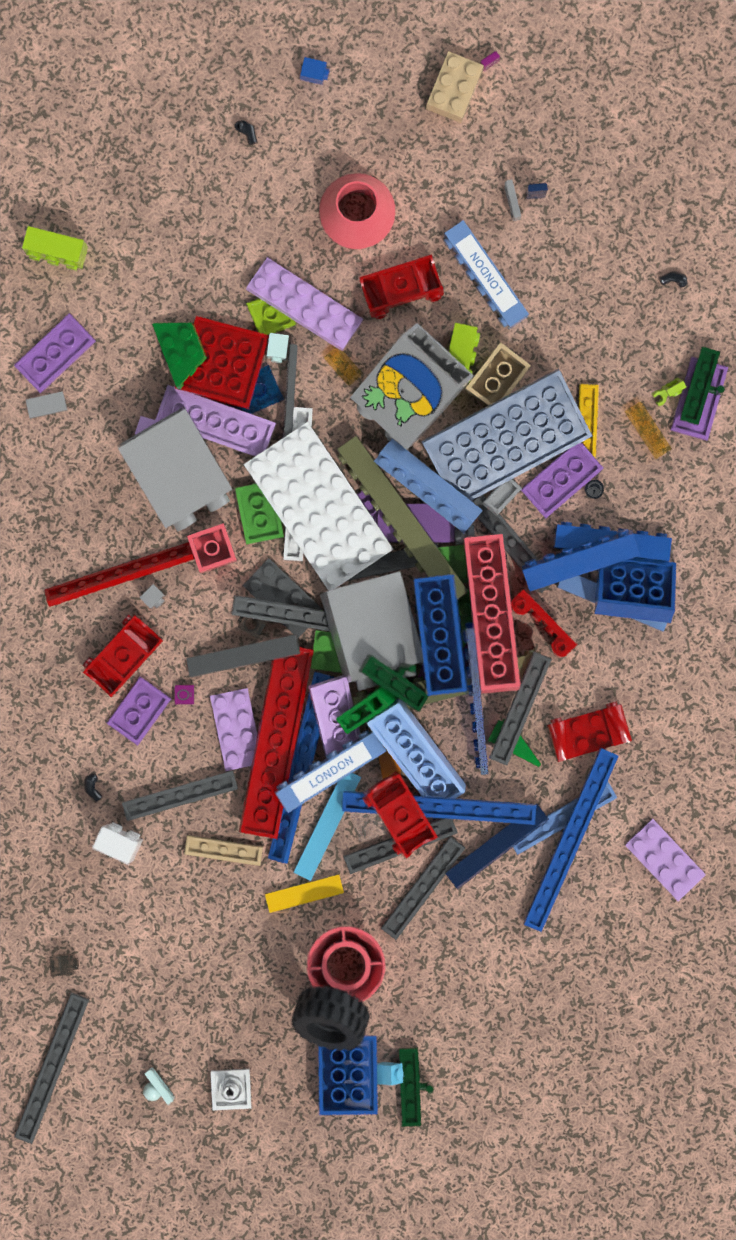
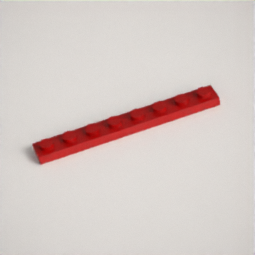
M187 542L44 589L47 604L49 607L194 560L190 543Z

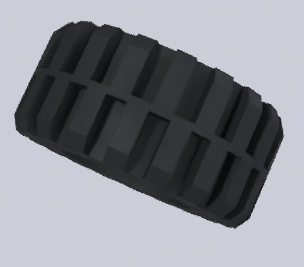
M314 986L313 988L309 987L299 994L291 1023L295 1032L299 1033L303 1039H307L308 1042L330 1050L337 1049L338 1051H343L344 1049H355L363 1042L370 1014L365 1003L359 1001L356 996H352L346 991H340L337 988Z

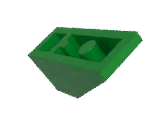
M379 687L337 717L336 720L345 733L349 734L389 707L397 698L382 687Z
M504 718L502 721L497 720L487 739L488 741L495 744L504 723ZM520 735L513 754L540 767L541 763Z

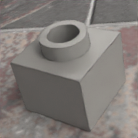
M153 584L140 599L150 609L154 607L157 609L164 603L165 600L163 598L165 595Z

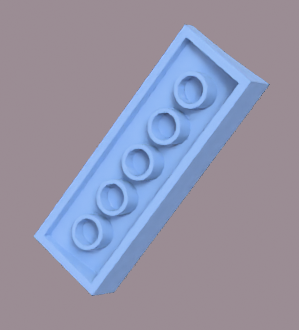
M397 698L389 707L367 721V725L421 796L457 798L465 793L466 784L404 702Z

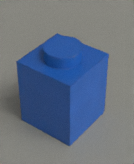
M304 57L300 79L323 85L324 80H328L330 69H327V62Z

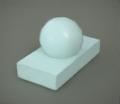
M151 1067L147 1070L145 1075L150 1082L143 1088L144 1097L149 1101H156L162 1096L169 1105L174 1101L175 1096L154 1068Z

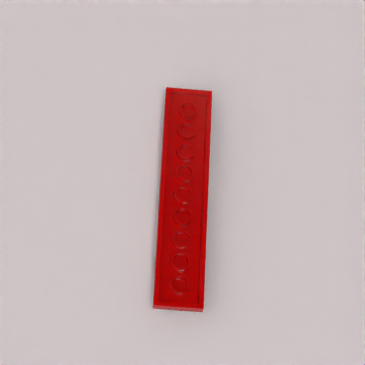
M299 647V655L272 660L241 816L240 833L273 839L278 837L283 806L274 791L277 790L276 786L284 781L288 783L314 650Z

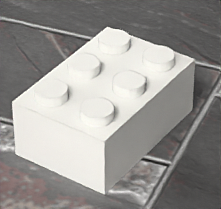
M114 822L102 826L93 849L126 864L134 861L143 839L139 838L140 834L131 830L127 833L122 830L123 827Z

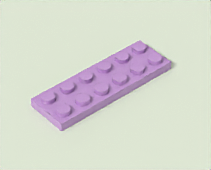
M268 257L246 287L247 291L341 351L346 347L363 321L361 317Z
M167 385L155 419L160 421L180 408L185 407L202 438L255 457L268 448L276 425L275 422L189 392L175 389V387Z

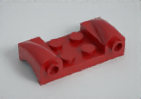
M432 254L359 277L370 315L377 320L385 318L390 308L421 298L430 300V302H436L444 295V289Z
M524 589L511 600V610L513 613L525 615L530 610L532 612L530 614L531 618L536 623L541 622L545 626L543 630L550 637L555 636L550 642L554 656L563 658L577 646L572 638Z
M128 614L121 622L123 624L122 629L97 656L93 659L89 657L82 665L85 667L82 670L83 673L101 687L111 698L163 642V639L135 614L132 616Z
M617 701L606 704L604 709L562 720L561 717L550 720L551 724L547 725L557 762L598 751L600 748L605 749L632 741L622 704H617Z
M393 772L363 792L364 797L362 799L368 808L371 806L375 809L393 838L394 844L392 848L397 855L401 854L407 859L420 846L438 838L398 772Z

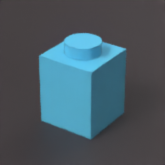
M377 1063V1084L395 1085L403 1083L402 1063Z

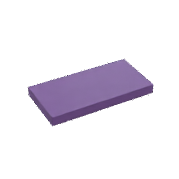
M69 313L14 366L42 393L96 341Z
M691 357L684 380L686 388L680 394L670 431L708 441L720 395L708 393L698 426L679 420L698 358ZM717 364L711 386H723L728 367Z
M579 443L561 454L524 486L521 491L546 519L604 468L582 443Z
M406 504L433 543H454L453 524L428 504ZM378 510V527L388 542L403 543L396 540L392 534L394 529L391 525L386 526L381 518L384 515Z

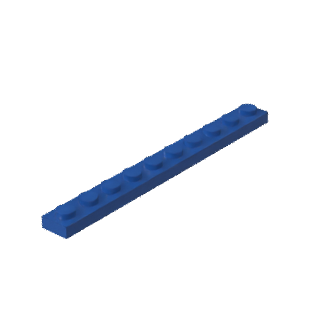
M314 672L311 685L334 677ZM310 692L293 755L288 783L294 779L293 776L298 772L303 771L305 773L310 769L309 766L313 764L320 736ZM302 804L289 813L283 807L277 839H272L268 859L288 863Z
M603 748L599 749L525 917L524 925L542 932L619 755Z
M343 791L342 811L377 814L375 809L371 806L368 808L362 799L364 797L363 792ZM413 796L425 817L535 825L536 804Z

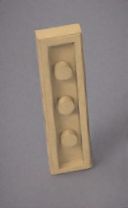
M187 835L184 854L260 866L263 846Z

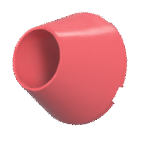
M354 173L342 176L328 186L320 202L319 215L324 231L334 242L349 249H364L378 244L390 232L395 219V203L390 191L381 181L370 175ZM363 193L373 200L376 209L368 219L355 222L348 220L341 214L339 210L341 201L349 194Z
M338 927L327 931L315 941L308 955L307 972L313 987L327 986L332 989L337 988L340 991H346L350 995L356 996L359 1001L363 1002L370 998L380 987L385 974V959L380 945L370 934L355 927ZM340 947H352L358 950L365 959L363 972L357 978L348 981L340 980L332 975L328 968L327 960L334 950Z

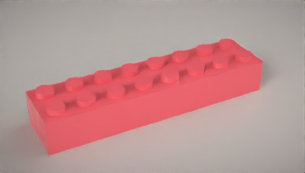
M503 534L464 538L480 693L519 690L520 679Z

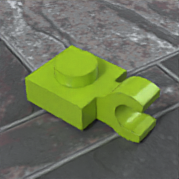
M676 378L662 386V389L654 391L651 395L653 397L661 396V399L656 402V405L661 406L666 402L667 396L674 397L681 394L686 385L683 380Z

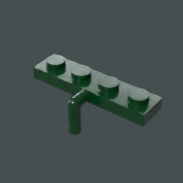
M701 347L679 419L680 421L698 426L708 393L721 395L725 391V387L722 385L718 387L711 386L720 351Z
M368 654L358 670L417 712H420L429 697L428 694L403 677L405 671L411 673L416 671L414 665L402 663L395 672Z
M418 1047L399 1048V1062L402 1063L404 1073L403 1083H400L402 1127L421 1126L420 1091L426 1090L428 1093H432L434 1087L431 1082L420 1083Z

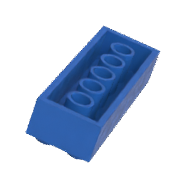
M452 574L414 579L427 694L430 696L465 692L468 690L455 576Z

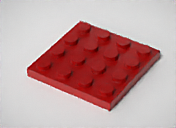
M196 316L194 326L207 358L197 367L196 372L192 376L189 375L182 384L184 386L178 390L249 409L269 342V335Z

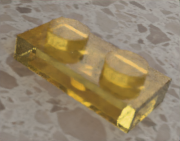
M336 347L323 358L348 386L352 385L363 375L351 359Z

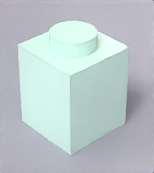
M269 334L267 358L271 359V362L282 363V360H286L289 335Z

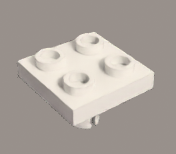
M250 1068L211 1070L213 1110L252 1108Z

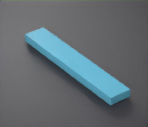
M351 773L337 782L293 873L311 881L344 814V811H342L343 791H355L361 779L360 776Z

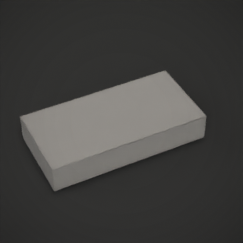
M507 180L504 188L512 220L518 221L521 219V213L513 180Z
M63 391L26 399L30 419L68 411Z
M511 479L498 486L482 504L497 516L522 488Z

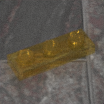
M641 401L624 412L655 460L672 449Z

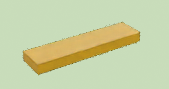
M579 384L578 408L592 434V437L581 443L596 459L599 385Z
M337 874L266 893L265 897L269 912L272 913L343 894L344 890L340 875Z

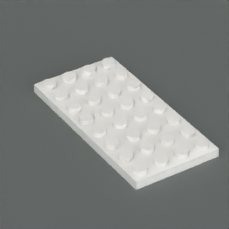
M308 422L244 464L328 591L336 589L393 550Z

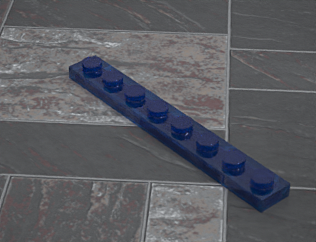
M465 623L466 630H462L463 641L467 642L468 648L464 649L465 660H469L470 667H466L467 679L471 678V685H468L469 697L473 696V703H470V713L475 716V721H471L472 732L476 733L477 739H473L474 751H478V757H475L476 769L480 768L481 775H486L489 773L475 630L473 623Z

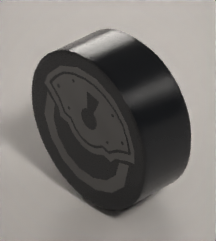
M591 480L585 486V494L590 499H598L604 493V486L598 480Z

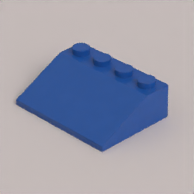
M630 558L598 569L594 614L671 623L675 612L676 563Z
M365 1035L363 1042L351 1050L344 1049L343 1051H338L337 1049L330 1050L326 1047L318 1046L319 1115L378 1114L377 1036Z

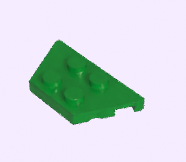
M153 323L152 326L176 388L181 389L184 386L182 384L189 375L192 376L196 372L197 367L207 358L195 326L192 323Z

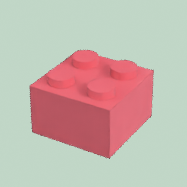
M224 523L187 536L201 574L237 561Z

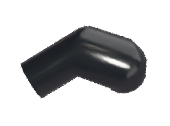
M243 120L235 123V130L247 136L249 145L258 143L255 128L252 124Z
M671 271L659 277L662 286L672 281L676 282L681 288L688 284L687 276L676 271Z
M91 773L84 779V790L95 802H98L103 796L95 789V783L98 780L97 775Z

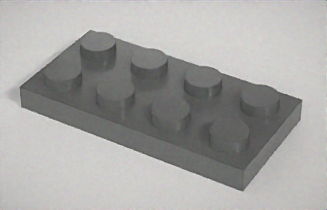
M269 558L243 584V587L256 599L323 610ZM282 623L290 632L297 635L298 638L308 629V627Z

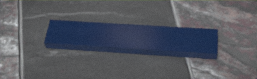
M536 803L535 825L510 823L445 874L458 890L547 822L549 818Z

